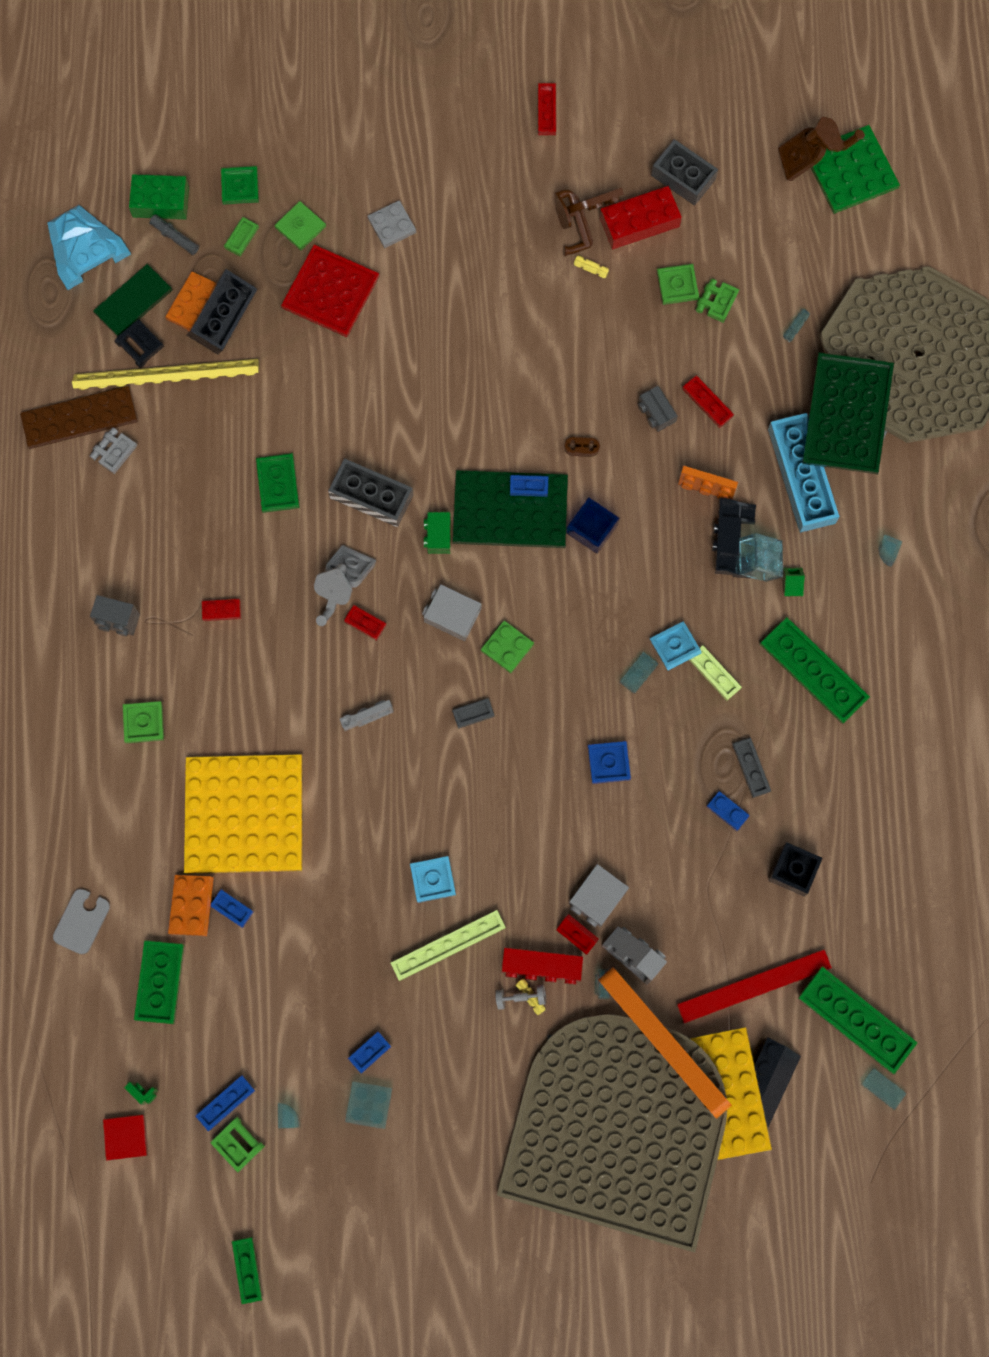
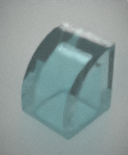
M884 535L879 544V555L882 561L891 567L896 560L902 541Z
M278 1103V1128H300V1118L294 1108Z

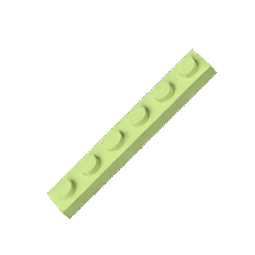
M496 910L391 962V965L398 980L401 981L506 929Z

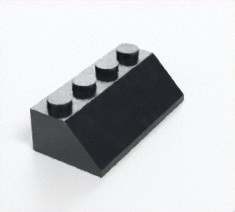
M769 1037L764 1038L754 1060L767 1128L801 1058L800 1055Z

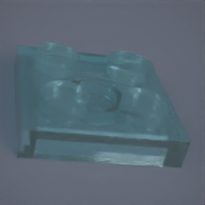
M352 1082L345 1122L385 1129L392 1088Z

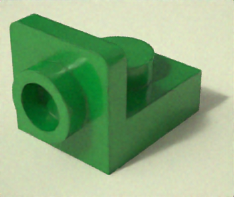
M129 1082L124 1087L141 1105L146 1103L149 1105L157 1097L155 1093L158 1089L156 1087H152L146 1094L143 1093L145 1088L138 1082L135 1084Z

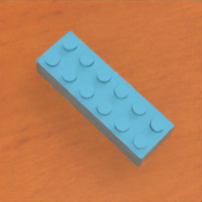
M807 413L772 421L768 428L800 533L836 524L839 519V513L824 467L802 464L809 420Z

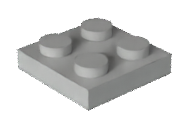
M400 200L367 216L384 249L416 233V229Z

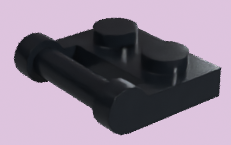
M139 319L114 341L118 347H122L136 361L135 364L139 368H142L151 357L164 347L158 338ZM131 338L144 354L140 356L126 340Z

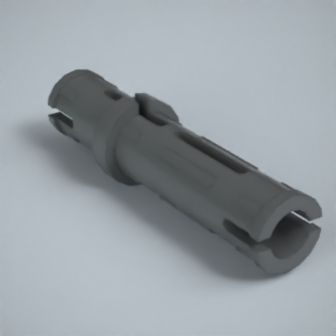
M156 214L150 219L149 224L158 229L164 237L167 236L191 255L197 253L199 245L177 231L171 223H167Z

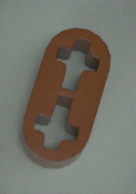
M570 437L565 441L564 449L566 454L570 456L594 457L599 453L600 444L594 438ZM571 443H575L576 447L575 450H571V447L568 446H571ZM590 444H593V447H596L593 449V451H590V449L588 448Z

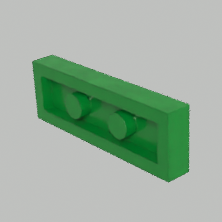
M253 1237L232 1241L241 1304L262 1301Z

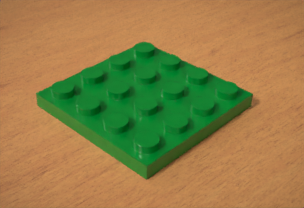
M870 125L859 128L865 134L863 139L845 151L835 152L826 148L825 155L821 161L811 167L833 214L900 187ZM856 130L842 135L841 140H847L855 134Z

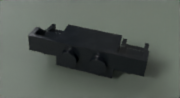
M720 498L718 520L713 525V533H716V540H713L712 551H715L716 558L715 574L752 579L753 558L739 557L741 524L755 525L756 504Z

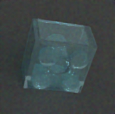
M757 533L739 538L740 575L765 582L783 577L782 540Z

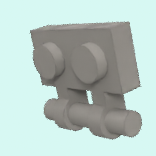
M112 427L109 432L103 435L102 441L93 447V452L89 457L95 461L98 456H102L98 461L99 464L115 474L135 450L137 444L122 433L118 438H115L118 431ZM109 443H112L111 447L107 451H105L104 449L107 447V445Z

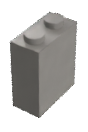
M440 584L439 588H435L431 595L433 600L430 606L426 605L422 613L424 622L460 640L466 641L482 609V604Z
M597 864L570 900V909L579 916L583 914L587 917L586 921L593 927L599 926L601 928L629 887Z

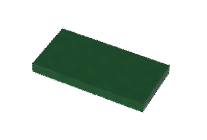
M146 264L95 308L93 312L118 337L173 290Z

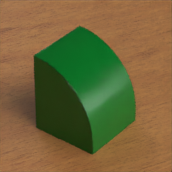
M783 568L784 596L804 595L805 574L802 568Z

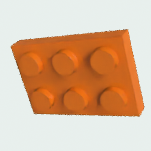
M191 272L166 314V320L189 330L216 283L197 273Z
M683 466L678 483L683 489H694L706 496H717L718 499H733L738 484L737 481L687 466Z
M175 875L168 934L207 936L214 877Z

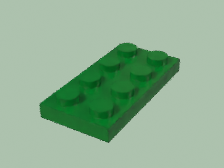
M144 941L134 1021L175 1025L184 944Z

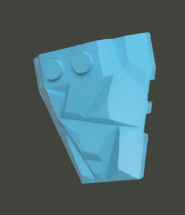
M80 205L47 222L57 272L67 290L83 282L82 274L112 258L117 263L131 255L118 235Z

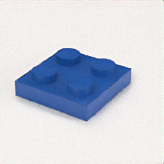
M626 741L588 745L592 784L631 780Z

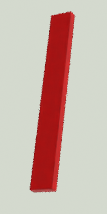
M824 949L677 1004V1008L685 1024L813 976L821 967H824L826 970L832 967Z

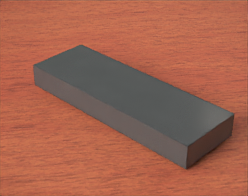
M751 737L733 743L732 747L752 798L770 793V786Z

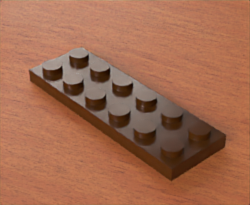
M129 386L20 413L29 449L138 422Z

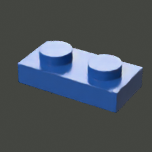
M511 475L510 496L548 497V476Z
M720 791L707 805L708 809L736 831L739 830L750 816Z
M223 890L219 891L211 903L213 909L241 928L245 926L254 911Z
M377 1032L348 1059L362 1074L387 1052L391 1046Z

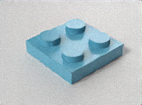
M684 621L650 638L667 671L702 654Z
M448 856L410 864L417 903L456 896Z

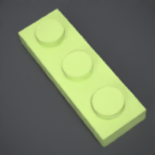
M702 645L700 647L702 654L689 661L722 697L728 701L742 687Z

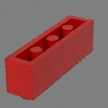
M504 948L502 973L508 978H517V975L525 976L526 980L536 981L537 977L545 978V982L556 983L558 979L565 980L564 984L576 985V982L581 981L583 956Z

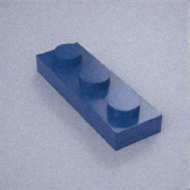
M242 1075L200 1111L196 1118L209 1132L252 1095L255 1089Z

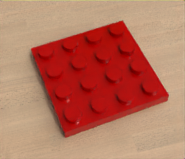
M313 245L281 308L347 338L380 275L371 269L317 245Z

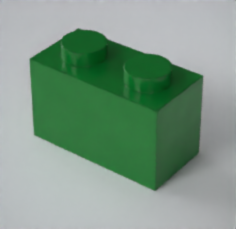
M428 512V518H424V530H427V536H424V548H427L428 554H450V512Z

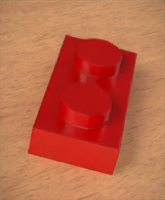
M240 599L202 601L203 621L241 619Z
M353 605L344 619V623L376 641L387 626L385 622Z
M569 914L556 929V931L586 955L599 940L598 937Z

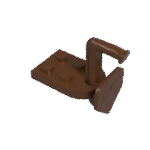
M821 117L814 128L804 129L778 148L786 179L793 181L820 162L825 155L826 148L835 152L847 150L865 137L864 132L858 129L854 135L843 141L841 140L836 122L831 118Z
M622 188L580 202L575 193L568 189L554 193L556 212L562 228H570L572 226L570 217H573L581 243L569 247L565 245L563 247V255L565 257L589 249L593 245V239L583 209L588 208V211L602 207V202L607 205L619 201V196L624 195ZM568 197L570 206L567 207L562 200Z

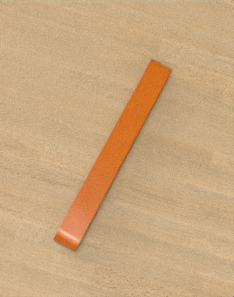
M614 967L598 979L716 1119L732 1106Z

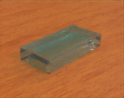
M874 1068L861 1084L893 1110L897 1108L907 1094Z

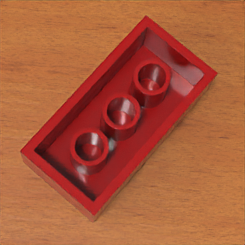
M669 186L601 208L599 219L613 250L680 227L682 216Z

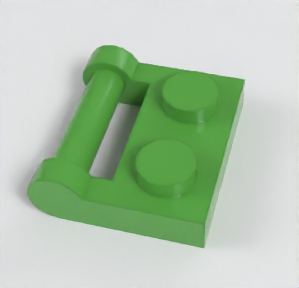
M238 1117L210 1142L237 1173L265 1147L262 1142L259 1143L249 1133ZM233 1129L253 1148L249 1153L230 1133Z

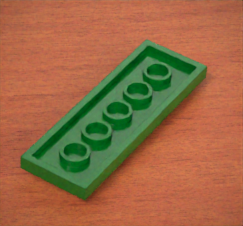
M787 617L760 643V646L842 725L870 698L861 687Z
M824 967L818 970L798 997L801 1002L892 1075L897 1072L918 1043Z

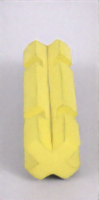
M579 255L575 258V266L583 267L584 270L595 275L599 274L598 276L606 278L609 269L607 267H600V264L589 259L584 260V257Z
M521 979L516 983L519 991L535 994L531 987H528L525 979ZM538 997L529 998L527 1002L530 1006H533V1010L537 1015L545 1011L544 1005H539Z

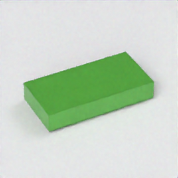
M242 217L225 243L224 248L241 257L257 232L258 224Z

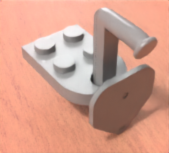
M344 545L340 547L327 563L325 572L319 573L316 576L314 583L315 592L328 599L325 611L316 618L317 625H326L328 619L335 612L337 604L344 605L348 603L352 588L359 586L374 568L375 559Z

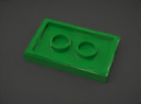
M293 453L256 458L262 513L300 508Z

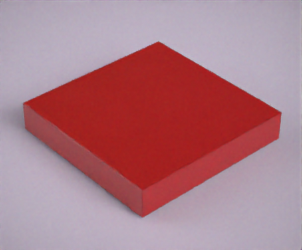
M145 1115L103 1119L106 1161L148 1156Z

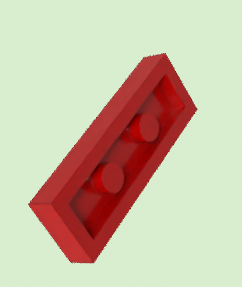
M538 83V135H556V83Z
M697 375L683 386L682 390L719 428L734 417L731 410Z

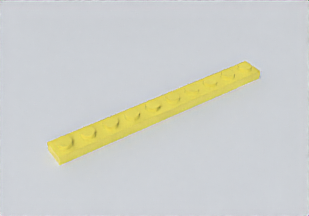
M258 359L74 374L72 385L73 389L85 390L89 387L105 388L109 385L121 387L133 383L135 385H142L145 382L161 383L168 380L178 382L182 379L198 380L203 377L214 379L219 376L234 377L238 374L250 376L259 372Z

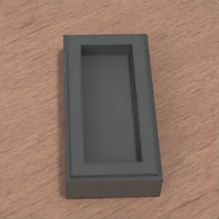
M489 698L452 710L458 729L495 717Z

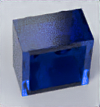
M588 497L567 526L566 534L598 554L619 525L620 518Z

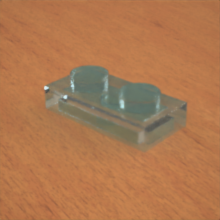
M643 652L620 680V683L635 694L659 663Z

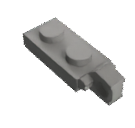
M382 700L369 709H360L355 715H345L340 719L344 731H347L356 726L361 727L393 713L394 710L390 700Z

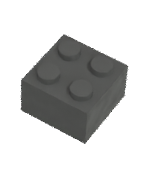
M96 595L90 618L98 626L99 630L109 632V630L117 631L116 634L125 637L128 634L134 636L140 613L133 604Z

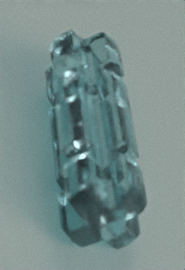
M802 309L799 312V315L784 333L783 338L791 342L794 339L795 335L804 325V322L809 318L810 313L807 310Z

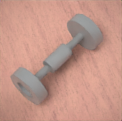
M537 985V994L518 993L510 997L504 996L503 989L496 990L498 1010L505 1009V1001L514 1000V1002H520L537 997L539 1005H546L544 985Z

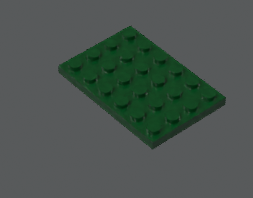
M818 353L802 464L878 475L894 363Z
M456 470L453 544L565 548L568 474ZM511 475L548 476V497L510 496Z

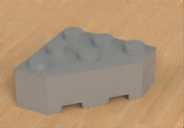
M617 927L602 945L604 949L646 985L653 980L667 963L664 960L666 956L658 949L654 951L643 939H637L632 936V933L625 927L622 929Z

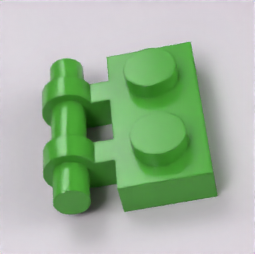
M710 279L709 283L705 285V292L702 298H699L697 302L696 312L702 313L704 308L709 309L707 316L724 323L740 289L724 282L718 288L716 287L717 281ZM712 294L716 295L713 302L709 300Z

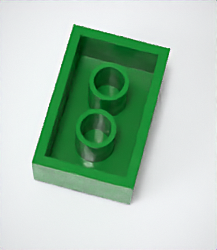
M132 174L129 210L133 218H152L156 214L161 219L187 220L189 184L186 176Z

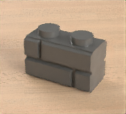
M659 386L639 396L638 407L642 413H646L650 427H655L657 432L677 421L678 416Z

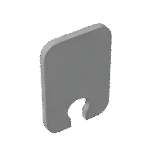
M83 889L74 892L53 934V940L57 944L79 954L88 953L110 909L109 902L98 897L96 908L92 911H86L84 909V902L91 893Z

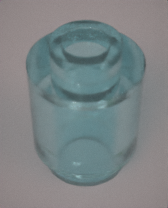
M599 969L595 975L594 994L598 995L599 999H610L611 996L598 981L608 969Z

